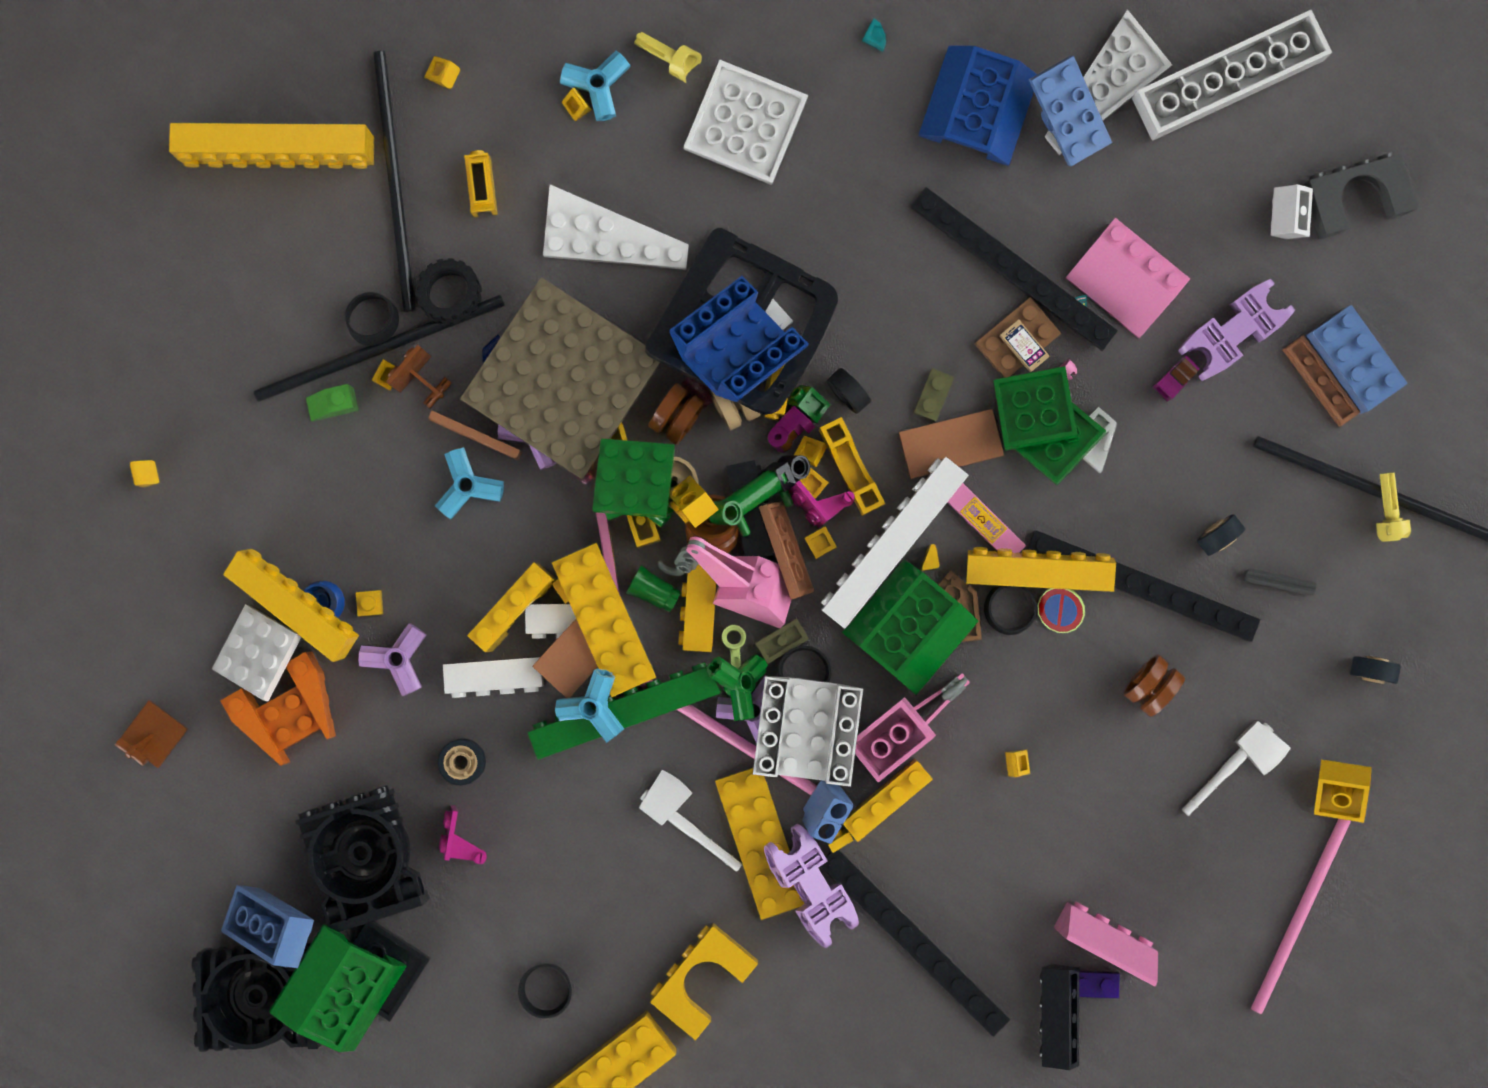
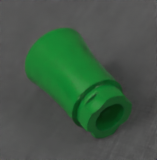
M641 564L625 594L648 602L659 609L663 608L671 612L681 591L673 588V585L654 575Z

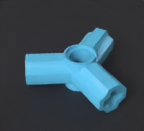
M617 51L594 70L565 63L561 73L560 84L589 92L596 121L610 120L616 117V112L609 87L631 66L626 58ZM595 79L604 81L603 85L598 88L593 87L591 84Z
M464 447L444 454L454 484L435 505L439 511L452 520L470 497L501 502L504 492V481L474 476ZM470 479L472 481V488L466 492L462 491V481Z
M597 668L593 671L585 696L556 700L555 713L559 721L590 720L606 743L624 730L623 726L608 708L607 700L615 680L612 672ZM590 702L595 704L596 711L591 708Z

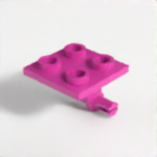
M800 480L789 490L794 504L797 507L801 506L807 513L805 517L808 522L813 526L816 525L818 528L822 527L844 507L852 505L855 497L852 492L848 491L816 501Z
M450 805V811L445 810L443 825L446 828V833L440 836V853L443 854L444 860L449 861L450 858L471 860L476 864H483L487 859L486 852L454 834L458 810L455 805Z

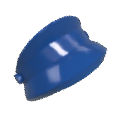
M317 581L303 590L312 594L320 605L331 609L337 618L342 614L345 598L341 589L334 583Z

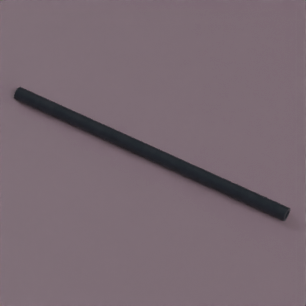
M375 51L373 55L403 312L415 311L386 54L385 51Z
M501 295L478 303L475 313L472 312L470 314L471 317L466 320L465 318L460 320V323L505 306ZM431 321L395 335L382 344L367 346L254 391L255 398L260 402L457 324L449 322V325H445L440 321L438 323Z
M1257 436L1254 441L1253 447L1382 499L1381 485L1260 436ZM1397 492L1399 506L1488 542L1487 528Z

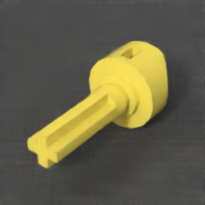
M643 32L636 35L635 45L669 63V74L685 83L687 74L701 63L702 55L686 45H682L676 51Z
M1395 472L1380 474L1384 516L1386 519L1382 520L1383 522L1376 523L1377 536L1382 542L1408 538L1411 534L1410 519L1399 518Z

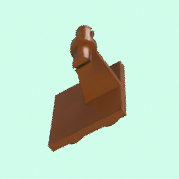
M417 344L415 348L412 347L404 355L405 360L400 366H395L389 372V379L386 382L401 393L410 381L416 377L432 391L426 400L423 401L431 409L439 398L442 399L445 396L443 393L452 383L444 377L435 388L417 374L431 358Z
M148 700L121 738L115 743V746L126 753L125 757L134 759L141 766H144L149 761L155 767L160 768L188 728L151 700Z

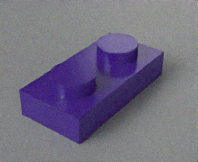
M1079 971V997L1119 998L1120 974L1118 972Z

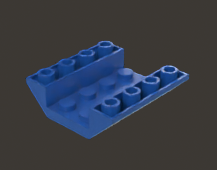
M949 45L918 136L938 143L945 139L987 153L986 159L1009 166L1034 93L1029 79L1037 74L1019 60L977 46Z
M740 276L669 331L685 364L716 396L735 402L743 398L809 345L793 327L784 332L756 303L758 291L743 276Z

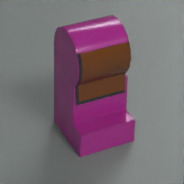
M1186 355L1152 387L1168 402L1179 393L1200 368Z
M793 406L771 429L768 434V442L777 452H787L792 447L793 441L804 430L809 434L815 426L802 412Z

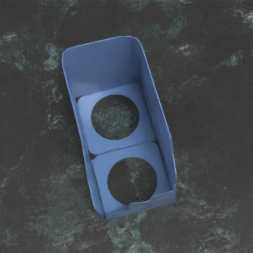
M821 780L803 808L805 814L802 821L811 837L831 844L854 804L840 785L826 784L825 781ZM824 824H829L825 833L827 839L822 838L818 833L820 827Z

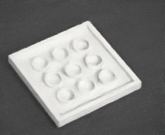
M719 60L683 148L698 156L772 185L808 95Z

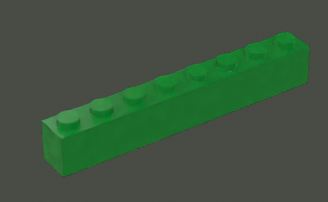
M702 662L692 666L693 671L683 674L681 670L669 675V680L661 682L660 679L646 683L647 688L638 691L637 687L623 692L624 696L615 699V697L609 696L607 701L608 708L623 728H627L718 695L722 692V689L718 682L709 677V674L706 672V663ZM590 703L591 708L594 711H596V706L592 707V704ZM555 716L556 721L547 724V721L543 720L533 724L534 729L527 732L537 760L602 737L590 720L559 721L557 716Z

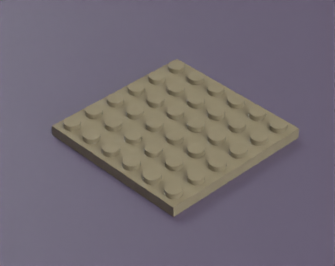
M541 277L460 399L584 480L599 457L601 439H611L661 363L646 354V345Z

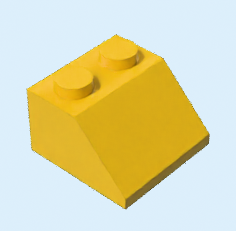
M1321 759L1314 815L1364 823L1372 767Z

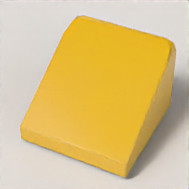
M434 56L424 78L451 89L460 72V68L450 60Z
M155 461L130 462L135 486L147 487L159 483Z
M935 544L928 546L920 567L921 571L939 568Z

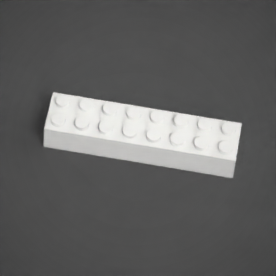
M1309 10L1137 90L1132 100L1153 141L1323 62L1332 51L1312 10Z
M947 457L942 460L938 458L927 470L931 474L926 479L922 477L912 488L915 492L911 498L905 497L899 504L897 509L900 512L895 518L890 516L883 524L882 528L885 531L881 536L875 535L867 544L868 552L864 556L862 554L858 555L851 564L854 567L849 575L844 573L836 584L839 588L833 594L829 591L821 601V604L824 605L821 610L844 629L969 476Z

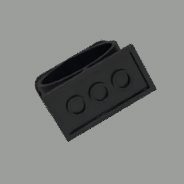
M388 785L369 791L370 796L367 797L365 793H361L345 799V804H342L341 800L322 806L323 811L320 812L318 807L298 814L299 819L295 820L302 833L299 834L300 839H303L306 848H304L305 854L308 853V866L311 876L317 886L326 894L321 905L327 924L325 926L337 932L422 906L430 899L428 890L424 889L420 872L408 867L410 841L402 824L404 821L403 817H400L398 811L399 804L398 802L396 803L394 798V788L389 789ZM368 820L379 824L383 828H387L389 831L384 833L379 828L370 824L355 825L345 830L339 836L334 850L323 853V848L333 845L338 832L351 822ZM359 846L366 848V858L358 856L357 848ZM397 852V857L393 859L391 867L386 874L373 882L358 883L347 879L343 875L332 877L330 874L341 870L352 879L367 880L381 873L387 866L390 855ZM394 886L398 899L389 902L382 901L380 896ZM367 902L369 908L354 913L352 904Z
M306 943L304 954L306 953L311 943ZM246 947L204 948L199 951L196 957L192 959V971L195 972L196 982L193 983L192 987L193 997H196V1007L193 1011L194 1022H197V1032L194 1035L195 1047H198L200 1052H206L209 1049L222 1051L229 1048L230 1050H251L268 1046L282 1039L290 1048L308 1047V1049H318L322 1044L297 1034L280 1020L275 1021L277 1031L273 1032L272 1018L274 1016L269 1011L286 985L284 979L288 982L296 968L274 966ZM244 959H246V970L236 977L231 986L230 1005L228 996L230 982L235 973L243 967ZM270 965L277 969L282 976L276 970L270 968ZM254 989L262 992V1000H257L254 997ZM242 1019L248 1021V1032L246 1031L245 1021Z

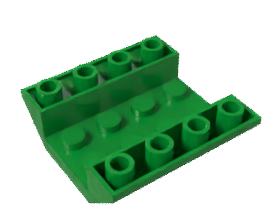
M904 559L842 633L896 677L911 692L917 695L979 621L925 573Z
M322 925L302 957L298 968L294 970L269 1012L297 1034L338 1052L355 1051L407 965L388 955L381 958L348 942L344 934Z

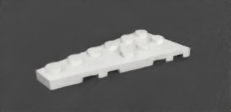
M1127 9L1083 78L1104 121L1128 102L1137 90L1148 86L1166 72L1172 64ZM1048 131L1045 138L1055 151L1061 155L1062 152L1054 134Z
M550 185L543 250L544 257L687 270L688 244Z

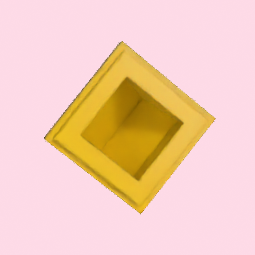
M575 87L569 91L561 102L574 121H577L592 110L580 91Z
M383 359L371 381L391 390L392 386L386 381L389 379V372L395 366Z
M1027 750L1005 752L1008 776L1019 777L1030 774Z

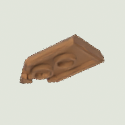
M950 570L938 585L961 603L979 621L962 642L982 640L977 591Z

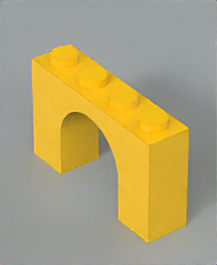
M533 562L467 636L484 652H493L509 635L507 631L516 619L537 598H542L557 579L543 566Z
M714 923L710 927L705 925L697 935L699 938L694 946L690 944L681 955L684 958L679 965L674 963L666 973L668 978L663 984L658 982L650 992L653 995L650 1003L694 1040L709 1025L711 1016L687 995L684 979L688 971L699 963L714 962L724 967L743 983L758 965V960Z

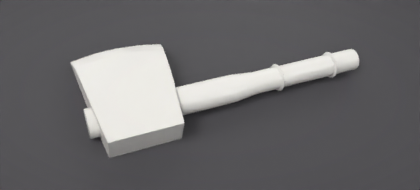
M1254 721L1235 740L1240 748L1223 764L1211 780H1208V783L1191 800L1189 799V802L1181 810L1189 816L1247 758L1263 775H1266L1283 760L1291 748L1273 733L1274 730L1267 723L1262 725L1259 721Z
M661 770L650 790L647 789L640 797L643 802L639 808L660 825H663L668 820L737 872L742 866L741 862L676 812L691 796L692 792L679 779Z

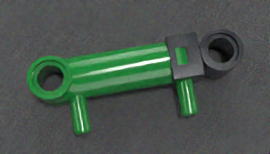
M801 455L782 456L778 462H773L762 469L761 475L722 501H714L719 510L711 515L709 519L715 525L734 526L737 524L741 536H748L750 530L744 515L778 492L785 507L793 505L794 502L788 489L795 485V479H804L808 476L810 472L808 459Z

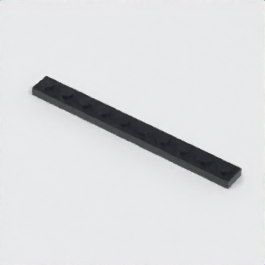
M927 187L911 205L914 211L1101 351L1104 350L1117 333V329Z
M1037 530L1034 531L1027 550L1037 551V554H1046L1047 551H1059L1061 555L1082 552L1086 556L1096 557L1095 553ZM1116 562L1115 589L1246 641H1253L1261 619Z
M840 850L834 853L831 851L826 856L827 862L821 865V867L838 884H841L844 890L987 1032L994 1037L1010 1021V1018Z

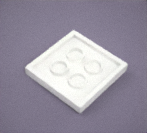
M245 604L212 670L258 698L269 701L301 636L252 606Z

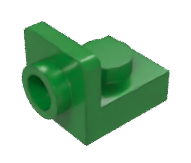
M804 385L795 388L787 402L790 407L795 406L812 423H818L831 405L813 387Z

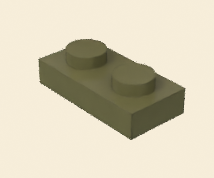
M932 368L914 414L936 422L954 377Z
M796 618L755 644L768 664L809 640Z

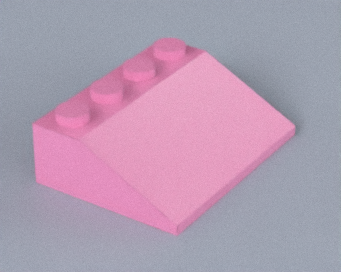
M1117 218L1108 225L1065 278L1138 339L1190 280L1187 275Z
M1075 901L1074 905L1069 902L1066 903L1054 926L1065 939L1154 987L1158 982V951L1152 947L1153 942L1142 936L1139 939L1130 936L1132 931L1121 925L1115 928L1109 924L1110 919L1099 913L1096 916L1087 913L1089 908Z

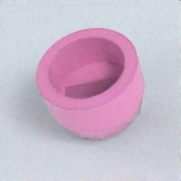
M1068 359L1060 367L1066 366L1067 378L1072 380L1073 378L1070 374L1076 376L1077 368Z

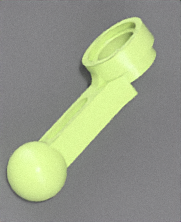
M730 625L724 629L722 641L730 650L731 665L738 669L741 666L740 649L745 644L746 633L740 626ZM732 631H737L741 635V640L737 644H730L727 641V635Z

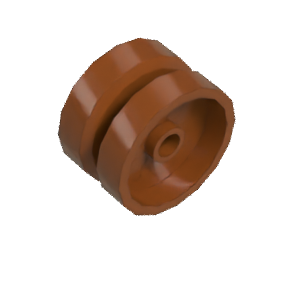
M676 383L665 396L648 425L649 428L659 434L671 424L666 433V439L676 446L690 432L706 403L697 395H693L683 405L688 395V390L679 383Z
M708 495L713 502L725 499L723 496ZM709 518L696 528L690 521L685 524L687 544L690 537H699L714 547L729 553L736 546L739 538L737 524L734 526L715 525Z
M1159 654L1150 658L1138 670L1123 692L1124 696L1131 702L1141 701L1140 709L1149 717L1159 713L1173 699L1185 681V676L1176 668L1167 671L1168 661Z

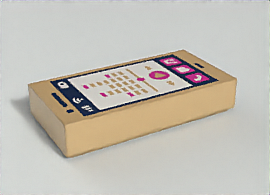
M1017 320L1000 335V338L1030 373L1050 357L1020 320Z

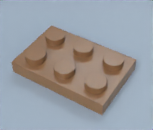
M1031 297L975 343L976 347L1003 378L1010 377L1023 366L1021 361L1000 338V335L1017 320L1021 321L1043 349L1061 335V332Z

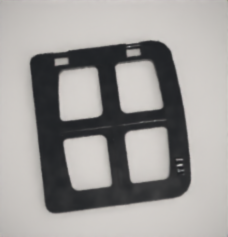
M716 228L711 232L648 339L645 352L649 357L707 386L682 360L669 331L714 297L707 292L708 287L729 258H739L765 273L757 289L758 296L756 299V303L765 312L782 283H787L816 300L812 315L802 334V337L809 345L785 364L767 391L762 392L754 388L737 401L757 413L773 414L783 406L812 360L838 303V295L835 288L828 282L804 272L803 269L752 243L750 244L738 238L737 235L723 228ZM737 243L747 248V251L743 253L733 248V246ZM800 277L813 282L812 286L809 287L799 282Z

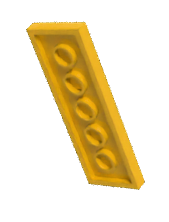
M597 543L552 562L598 668L612 672L615 676L610 691L611 697L656 678Z
M753 768L715 780L761 920L801 907L804 902L794 885L789 888H782L769 867L764 853V846L769 842L774 843L779 851L782 850L786 854L790 852L765 776L753 775Z

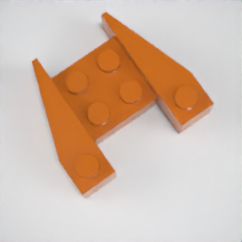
M312 651L304 652L295 657L286 666L296 687L261 707L258 705L253 694L244 688L220 700L231 721L280 766L290 763L284 750L317 731L322 730L326 739L336 736L329 708V697L325 687L324 672Z

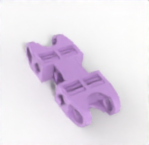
M1271 279L1251 288L1232 302L1229 306L1236 315L1225 324L1220 326L1215 318H1212L1193 332L1179 347L1178 351L1181 355L1193 350H1199L1205 354L1207 362L1203 368L1204 371L1198 376L1201 381L1222 372L1244 356L1237 348V345L1252 334L1259 343L1279 329L1294 313L1295 309L1292 305L1280 310H1274L1268 306L1266 297L1270 292L1269 288L1274 285Z
M796 824L791 827L793 847L788 854L782 850L779 851L772 842L764 846V853L769 867L782 888H789L794 885L804 904L796 909L795 912L805 929L817 943L827 948L832 944L829 936L831 935L830 924L835 918H838L840 921L843 920L850 929L857 927L859 921L853 903L841 884L829 886L818 867L826 863L827 859L819 845L805 828Z

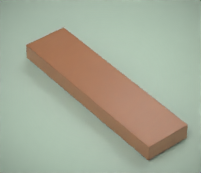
M1304 335L1282 349L1338 427L1344 425L1360 413L1354 402Z
M431 411L428 417L433 423L515 460H519L523 453L519 449L437 412Z

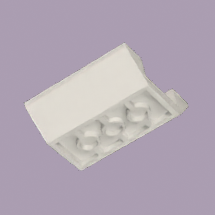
M765 676L753 775L770 777L783 775L823 780L826 784L851 787L863 688L792 677Z

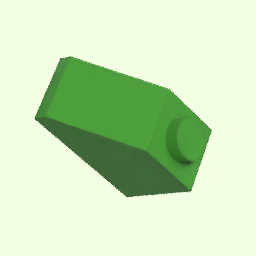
M349 384L324 389L306 397L312 422L359 411L354 387Z

